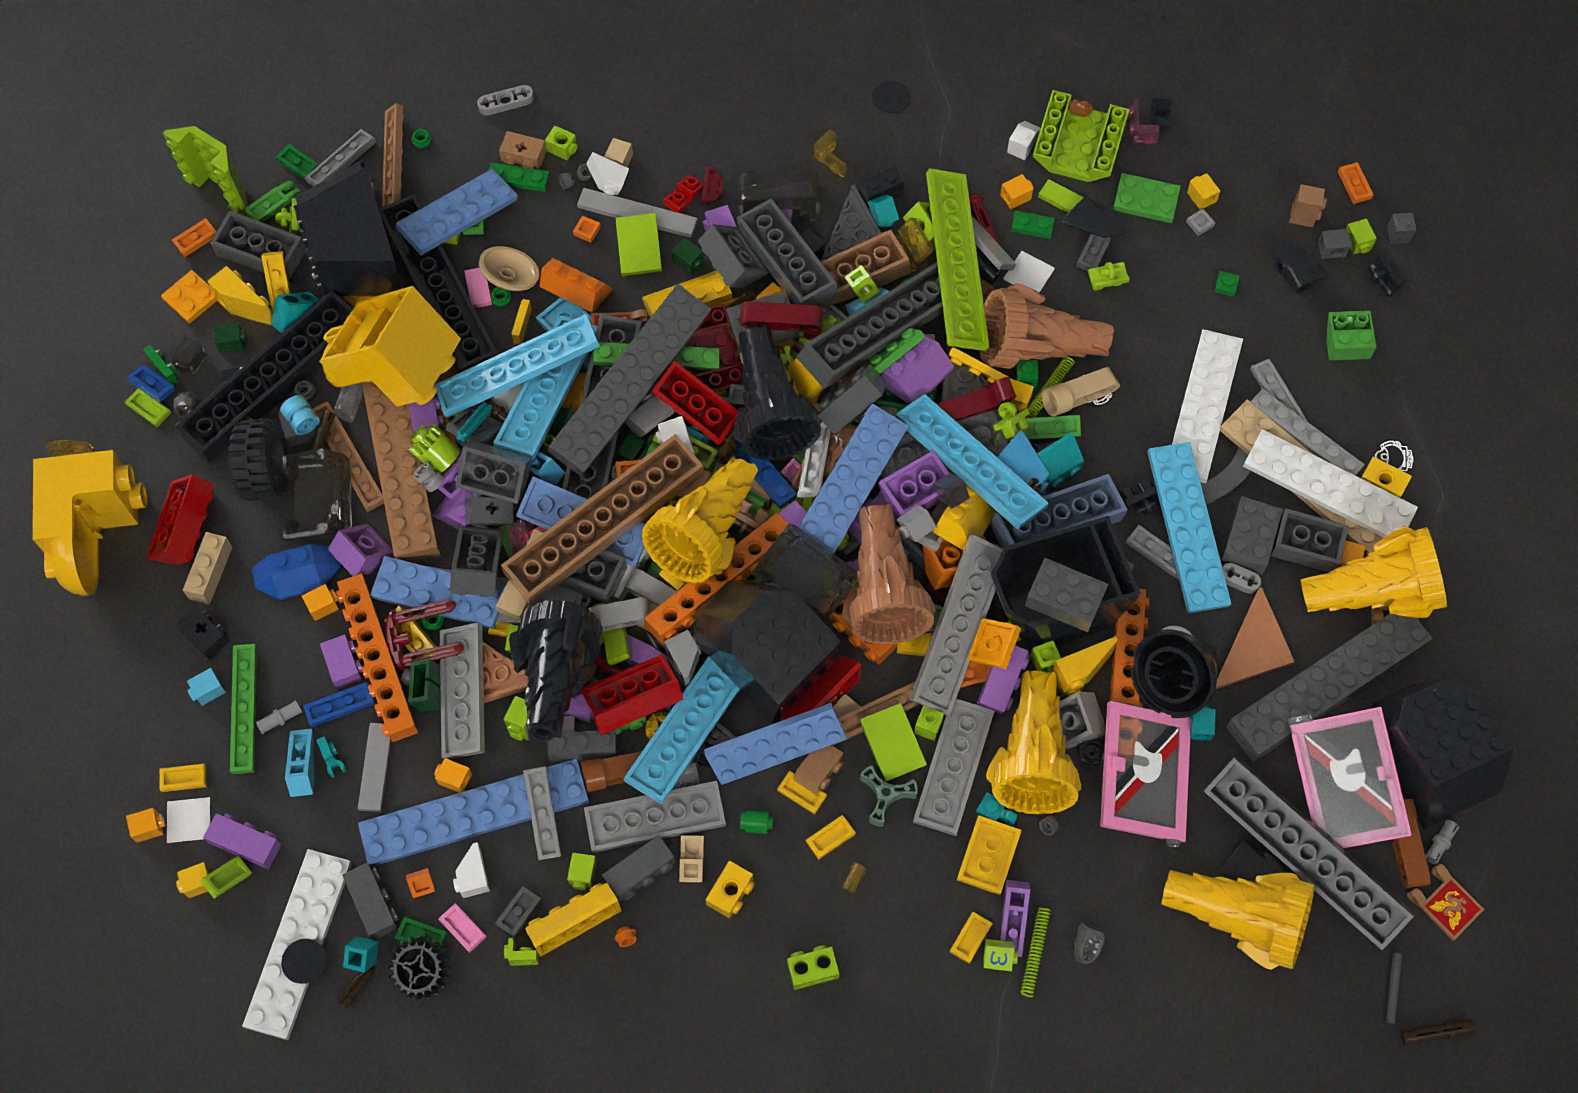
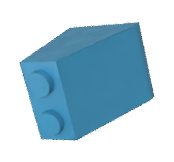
M1020 430L997 458L1025 483L1028 484L1032 478L1038 479L1040 482L1035 486H1038L1040 483L1042 484V489L1037 493L1043 497L1047 494L1045 490L1049 486L1047 482L1049 473L1024 432Z

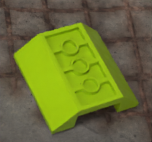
M1052 90L1033 157L1049 172L1086 182L1109 177L1113 169L1129 109L1110 104L1108 113L1093 110L1088 117H1079L1072 115L1069 110L1072 95Z
M196 126L165 130L163 135L167 141L166 145L171 149V155L178 163L177 167L183 174L182 178L191 185L193 183L199 188L208 178L215 183L219 182L218 185L223 190V196L228 201L230 210L235 213L239 212L246 217L247 214L244 210L247 207L246 190L226 145Z

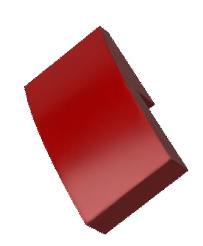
M687 175L677 183L676 189L664 198L663 205L674 212L681 213L702 191L703 183L692 175Z

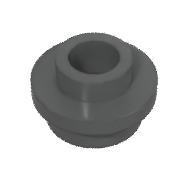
M300 381L294 388L295 396L302 395L306 400H310L315 395V387L311 382Z

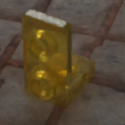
M830 129L814 144V156L819 162H824L829 166L832 172L844 177L847 165L831 153L836 146V133Z

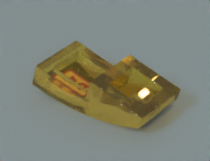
M54 440L46 442L44 445L53 456L96 452L91 443L79 440Z

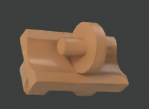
M748 498L743 500L741 503L743 507L735 516L734 524L739 526L737 533L740 535L744 530L752 533L754 528L757 529L766 522L770 515V512L763 507H759L756 514L750 512L749 509L753 502Z

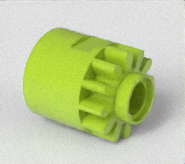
M434 423L430 424L427 428L421 426L410 438L413 443L408 449L422 463L428 462L433 466V470L439 473L445 471L455 461L461 451V448Z

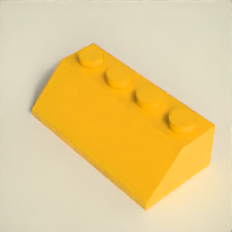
M717 270L679 284L709 308L732 300L730 287L723 282V277ZM676 285L642 297L650 318Z
M963 482L942 514L933 533L964 551L969 535L981 538L997 511Z
M602 883L596 884L590 888L589 893L583 896L581 894L570 899V903L566 906H557L549 911L548 916L542 919L538 917L528 923L529 926L525 929L540 957L621 912L618 899L608 883L603 885Z

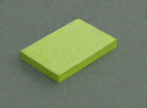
M656 213L617 217L616 227L622 276L662 271Z
M901 703L859 720L885 782L927 765Z

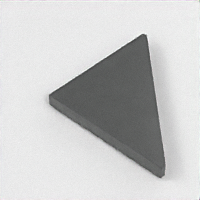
M855 184L851 185L850 192L844 202L841 214L835 224L821 261L882 234Z
M946 339L945 353L948 355L953 346H948ZM952 363L954 369L942 380L940 402L986 388L990 384L982 374L976 376L968 371L969 367L963 364L960 367ZM998 409L973 417L993 422H999L1003 419L999 415Z

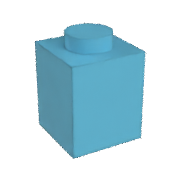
M211 668L187 681L190 689L187 690L193 701L198 700L202 706L226 693L217 675Z

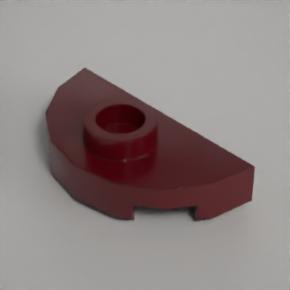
M709 166L705 168L701 204L715 202L720 197L724 187L723 179L715 172L714 168Z

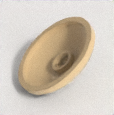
M496 246L486 249L480 256L479 268L488 281L499 288L509 291H523L532 288L538 281V266L528 255L517 249Z

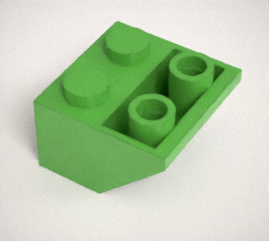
M1371 311L1329 312L1326 340L1329 360L1370 359L1376 349Z

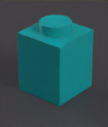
M884 194L868 201L871 214L878 226L886 228L892 226L894 221L899 220L892 196Z
M1206 706L1198 713L1189 717L1191 718L1190 739L1212 740L1215 735L1216 709H1210L1209 706Z
M357 936L345 946L343 968L365 973L376 964L379 941Z

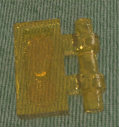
M909 218L898 230L901 238L899 235L895 237L909 258L910 271L913 272L918 268L915 261L922 263L934 251V248L916 218Z

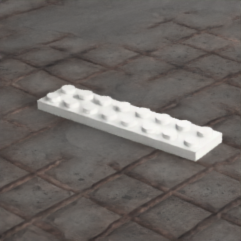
M1202 329L1172 445L1190 442L1199 479L1202 483L1207 482L1243 342L1242 338Z
M1263 429L1243 467L1382 537L1387 536L1400 527H1409L1418 508Z
M307 850L242 1027L289 1040L309 983H294L284 975L281 967L283 953L290 944L300 939H312L323 946L345 885L342 874L350 871L351 861Z

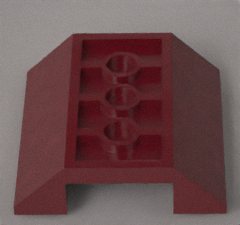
M724 304L711 307L709 316L684 346L719 348V369L712 371L687 370L714 392L729 389L731 384L743 385L742 363L738 364L728 331L730 322Z

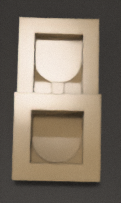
M681 835L679 882H703L704 836Z

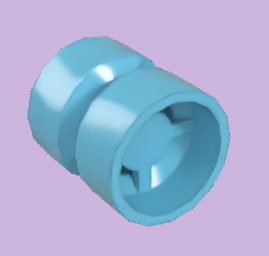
M296 395L287 399L280 408L281 413L290 422V426L297 435L308 434L319 424V417L310 408L309 403L302 395Z

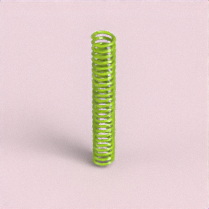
M1067 357L1060 362L1050 379L1044 384L1041 391H1039L1034 401L1028 407V411L1033 414H1028L1029 416L1035 418L1040 410H1042L1041 394L1043 389L1063 381L1064 376L1075 364L1072 358Z
M1039 907L1037 909V919H1035L1036 923H1034V933L1031 940L1032 944H1030L1029 958H1027L1026 972L1023 977L1024 983H1022L1023 987H1021L1022 990L1020 991L1021 994L1027 997H1033V995L1024 992L1033 994L1034 991L1031 990H1035L1034 986H1036L1034 984L1036 980L1033 979H1037L1036 976L1038 975L1035 972H1038L1039 966L1037 965H1040L1037 961H1041L1039 958L1042 957L1039 954H1042L1041 951L1043 949L1041 947H1044L1043 943H1045L1043 940H1045L1046 934L1044 933L1047 931L1044 929H1047L1046 926L1048 924L1045 922H1049L1048 919L1050 918L1047 916L1050 915L1049 912L1051 910L1049 908Z

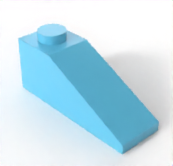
M312 728L290 731L285 780L290 797L313 794L315 774Z

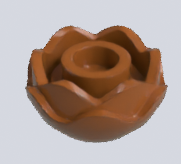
M1073 100L1069 103L1071 114L1079 117H1088L1094 108H1092L1093 103L1089 104L1087 101L1078 102Z

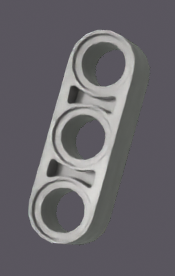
M634 569L624 587L630 594L636 597L639 595L647 598L648 601L658 606L677 592L639 569Z
M635 598L587 608L601 621L603 631L645 623L644 617L650 613L647 598Z

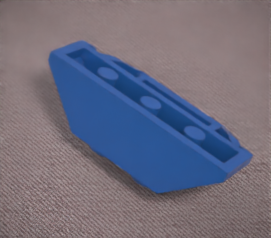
M309 544L267 555L252 568V574L256 590L262 591L278 600L306 594L327 584L335 573L340 570L341 565L328 550L330 546Z

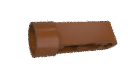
M642 751L606 759L596 758L581 761L587 793L606 789L607 786L626 783L624 782V777Z
M1405 799L1403 801L1411 836L1391 840L1402 884L1405 889L1430 885V873L1416 821L1418 817L1414 800ZM1391 802V807H1392V811H1393V815H1394V819H1395V823H1396V818H1395V814H1394V810H1393V806H1392V802ZM1384 816L1385 824L1388 825V827L1397 826V823L1395 825L1392 821H1390L1387 817Z

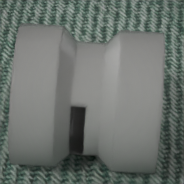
M425 462L416 469L413 478L417 482L423 483L427 491L433 492L441 485L444 476L438 471L435 472L433 466Z

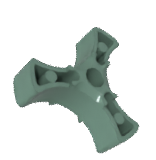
M873 766L867 767L860 775V781L869 785L877 798L876 808L869 816V823L872 825L884 826L885 811L894 801L902 798H917L918 789L914 779L902 785H891L877 776Z

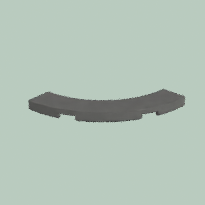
M1238 447L1233 460L1221 473L1207 480L1206 483H1201L1206 504L1213 503L1215 500L1229 495L1250 474L1251 470L1243 467L1248 454Z

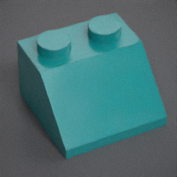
M1072 432L1037 453L1049 473L1047 491L1052 487L1058 488L1064 483L1065 479L1070 476L1075 477L1082 471L1084 459Z

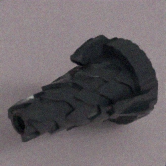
M765 324L762 327H753L746 331H741L739 343L744 364L742 382L745 391L743 392L745 408L740 407L738 409L733 431L734 439L742 443L743 450L756 459L777 460L796 456L812 447L820 438L822 420L818 417L819 412L804 395L798 394L794 378H790L787 365H783L779 346L774 344L770 327Z
M547 600L530 606L524 612L518 625V630L511 633L509 637L514 671L520 672L527 667L525 674L528 677L525 693V705H527L526 729L529 740L535 743L547 742L553 738H561L565 712L570 708L571 698L575 699L576 693L581 692L580 689L588 683L597 668L594 659L598 657L603 636L601 621L586 607L569 601Z

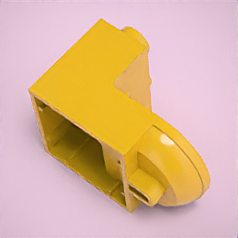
M413 286L358 301L344 324L331 328L324 335L323 339L328 345L319 362L323 366L326 379L335 387L372 381L396 406L414 402L418 405H423L435 396L437 387L434 384L439 375L446 372L454 364L455 356L452 353L461 338Z
M113 450L33 459V540L44 552L45 575L48 579L56 578L64 589L81 596L93 595L97 589L99 578V539H103V536L99 533L100 530L138 525V509L146 508L148 503L144 483L135 482L132 466L130 464L123 465Z

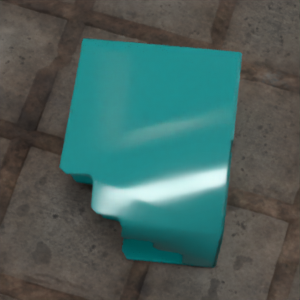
M310 292L277 295L271 325L283 333L320 300Z

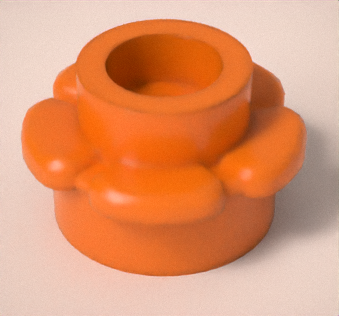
M628 926L618 929L614 939L620 947H628L637 940L635 936L636 930L630 929Z

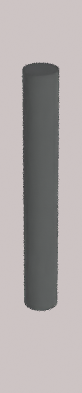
M1393 953L1386 1012V1023L1395 1024L1402 964V954Z

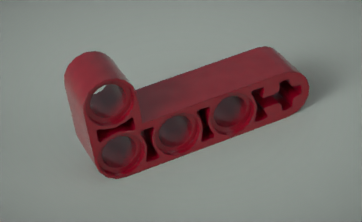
M747 301L742 303L740 325L745 328L762 327L766 324L771 330L803 332V337L811 341L823 333L824 313L821 307L814 305Z
M1004 377L994 381L986 388L940 402L937 405L956 422H960L999 409L1002 403L1012 402L1017 396L1010 378Z

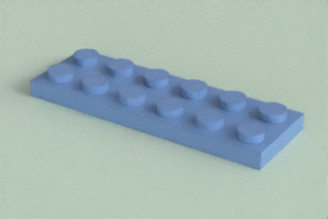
M492 168L398 221L396 229L420 255H423L517 201L518 195Z
M533 476L516 517L548 530L588 499ZM640 522L605 550L625 557L627 564L636 567L644 550L641 534L643 533L642 529L645 523Z
M384 556L370 597L408 608L447 599L456 602V608L449 613L440 614L439 616L471 624L480 623L483 627L494 629L500 613L497 611L496 604L505 586L496 584L495 597H481L470 594L458 595L450 593L451 572Z
M829 703L704 749L719 782L723 785L846 740L847 737L832 704Z

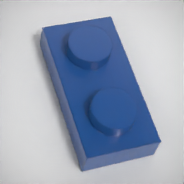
M144 364L128 376L129 382L159 403L175 391L174 385Z

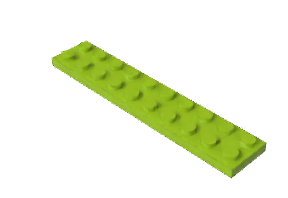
M929 168L926 172L947 343L948 346L986 351L989 348L966 174Z

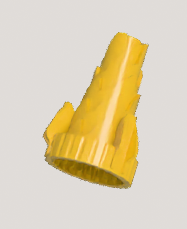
M732 457L725 466L712 475L706 484L700 485L696 490L682 497L675 507L664 506L658 509L644 525L643 533L641 534L643 545L652 560L669 575L691 583L707 581L710 576L720 575L724 569H727L736 543L734 538H726L728 535L727 531L736 520V514L743 507L741 503L754 483L752 481L758 472L757 466L743 459Z
M1407 526L1400 527L1373 545L1375 552L1368 553V557L1349 561L1347 565L1336 568L1329 573L1300 580L1308 612L1328 608L1330 611L1344 608L1359 609L1372 606V609L1389 606L1390 614L1413 618H1427L1433 610L1447 607L1442 574L1427 527L1413 530Z
M1028 670L1022 674L1020 704L1013 717L1012 734L1008 736L1007 751L1003 747L998 749L986 773V779L992 784V793L1001 805L1006 806V808L1027 814L1061 812L1075 804L1081 790L1078 770L1074 767L1070 756L1065 754L1066 736L1062 735L1063 726L1059 714L1060 696H1056L1057 675L1054 671L1046 673L1044 671L1030 672Z
M1170 870L1161 904L1198 917L1199 920L1209 923V926L1231 933L1232 938L1239 940L1237 948L1266 969L1271 970L1277 966L1293 969L1305 934L1315 884L1301 881L1293 873L1256 876L1255 882L1241 878H1238L1237 881L1224 877L1211 878L1194 872L1193 876Z

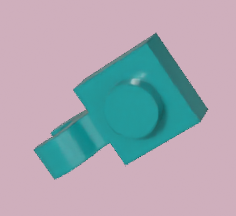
M694 425L686 426L689 436L710 446L709 441L711 439L708 436L701 434L702 432Z
M325 736L317 739L316 741L326 761L329 775L332 778L335 777L333 773L335 767H340L343 773L346 772L345 765L340 760L335 759L334 755L338 753L333 741L329 743Z
M988 792L976 810V814L994 821L1000 819L1011 827L1015 824L1018 816L1012 811L1005 810L1006 806L1001 805Z

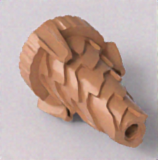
M1015 283L1008 288L996 289L988 295L984 303L989 348L986 351L979 350L984 364L989 367L1011 369L1019 360H1030V358L1043 360L1050 357H1085L1086 354L1109 356L1108 349L1112 344L1114 328L1112 325L1104 322L1079 319L1080 316L1070 315L1063 311L1039 305L1045 301L1044 295L1025 285Z
M888 503L886 505L862 507L859 511L862 543L858 552V588L854 585L849 588L843 606V619L849 622L851 632L856 637L868 643L893 644L913 640L923 635L932 627L936 611L929 593L925 591L919 581L914 580L912 563L908 562L906 549L902 546L899 526L895 525L892 505Z

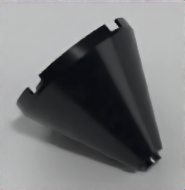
M1174 629L1157 631L1144 638L1138 644L1133 653L1134 665L1131 668V677L1138 695L1148 707L1157 713L1163 712L1171 715V718H1187L1198 713L1209 704L1217 684V652L1213 645L1188 633Z

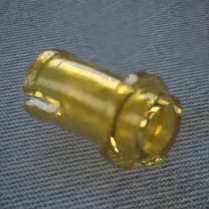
M854 862L853 866L850 865L849 868L851 870L841 886L845 890L849 888L848 892L855 894L862 876H866V868Z

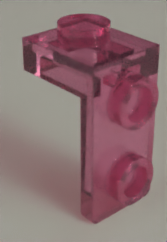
M1134 99L1133 105L1129 106L1128 117L1132 118V123L1129 124V135H1132L1133 143H1157L1159 125H1139L1138 99Z
M524 519L516 520V525L506 527L513 555L526 547L530 539L529 531L539 527L538 525Z

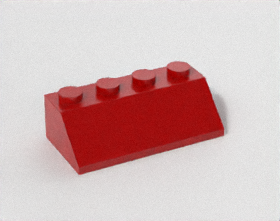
M676 361L665 370L651 393L718 445L721 444L735 424L738 410Z
M194 474L171 481L146 556L147 559L180 565L189 562L193 558L195 543L201 535V524L207 516L206 509L208 503L213 498V483Z
M663 654L580 689L601 735L684 700L679 682Z
M842 655L837 660L833 659L827 665V671L823 675L818 674L811 682L812 686L807 691L805 689L802 690L796 697L797 701L792 706L788 705L781 712V721L829 703L834 706L844 694H847L860 681L862 665Z

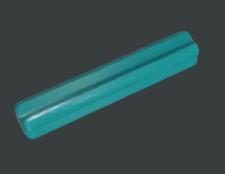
M483 402L457 431L458 435L456 438L462 442L468 440L491 413V404L488 405L486 402Z

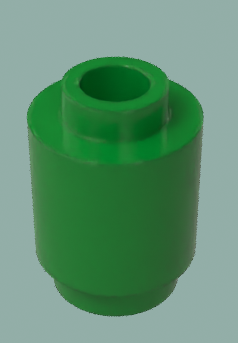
M747 810V812H741L740 830H745L746 833L767 834L768 830H772L773 816H769V811Z

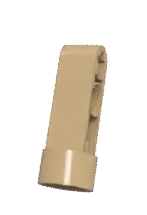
M1105 367L1068 382L1058 383L1043 389L1041 394L1042 403L1049 415L1057 416L1070 411L1074 407L1116 391L1120 384L1110 368Z

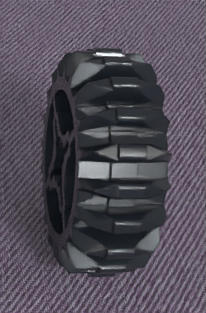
M417 936L416 940L413 937L408 938V943L405 941L400 942L401 949L398 947L394 948L393 951L396 956L389 957V960L394 965H389L387 968L388 970H393L394 974L389 975L388 978H395L397 981L393 983L392 987L401 986L399 990L400 995L407 991L408 999H411L414 995L416 1000H421L422 996L428 999L431 997V993L436 995L439 993L438 988L442 989L446 986L442 980L450 978L448 974L444 973L451 970V966L445 965V962L449 961L450 957L443 958L442 954L446 952V949L438 950L440 942L437 941L432 944L431 937H427L424 941L423 936ZM421 949L420 954L417 955L415 960L405 959L411 950ZM430 955L435 962L436 968L429 963ZM420 963V968H422L424 971L418 972L419 968H417L415 965ZM403 968L409 972V981L404 974ZM423 976L434 977L429 985L425 987L417 986Z

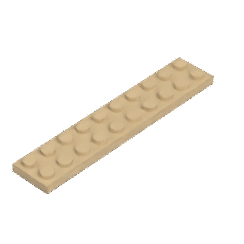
M1248 399L1220 426V431L1248 455L1262 429L1311 453ZM1294 493L1323 519L1348 525L1346 538L1351 542L1365 545L1364 553L1367 556L1368 553L1375 552L1373 545L1383 538L1382 536Z

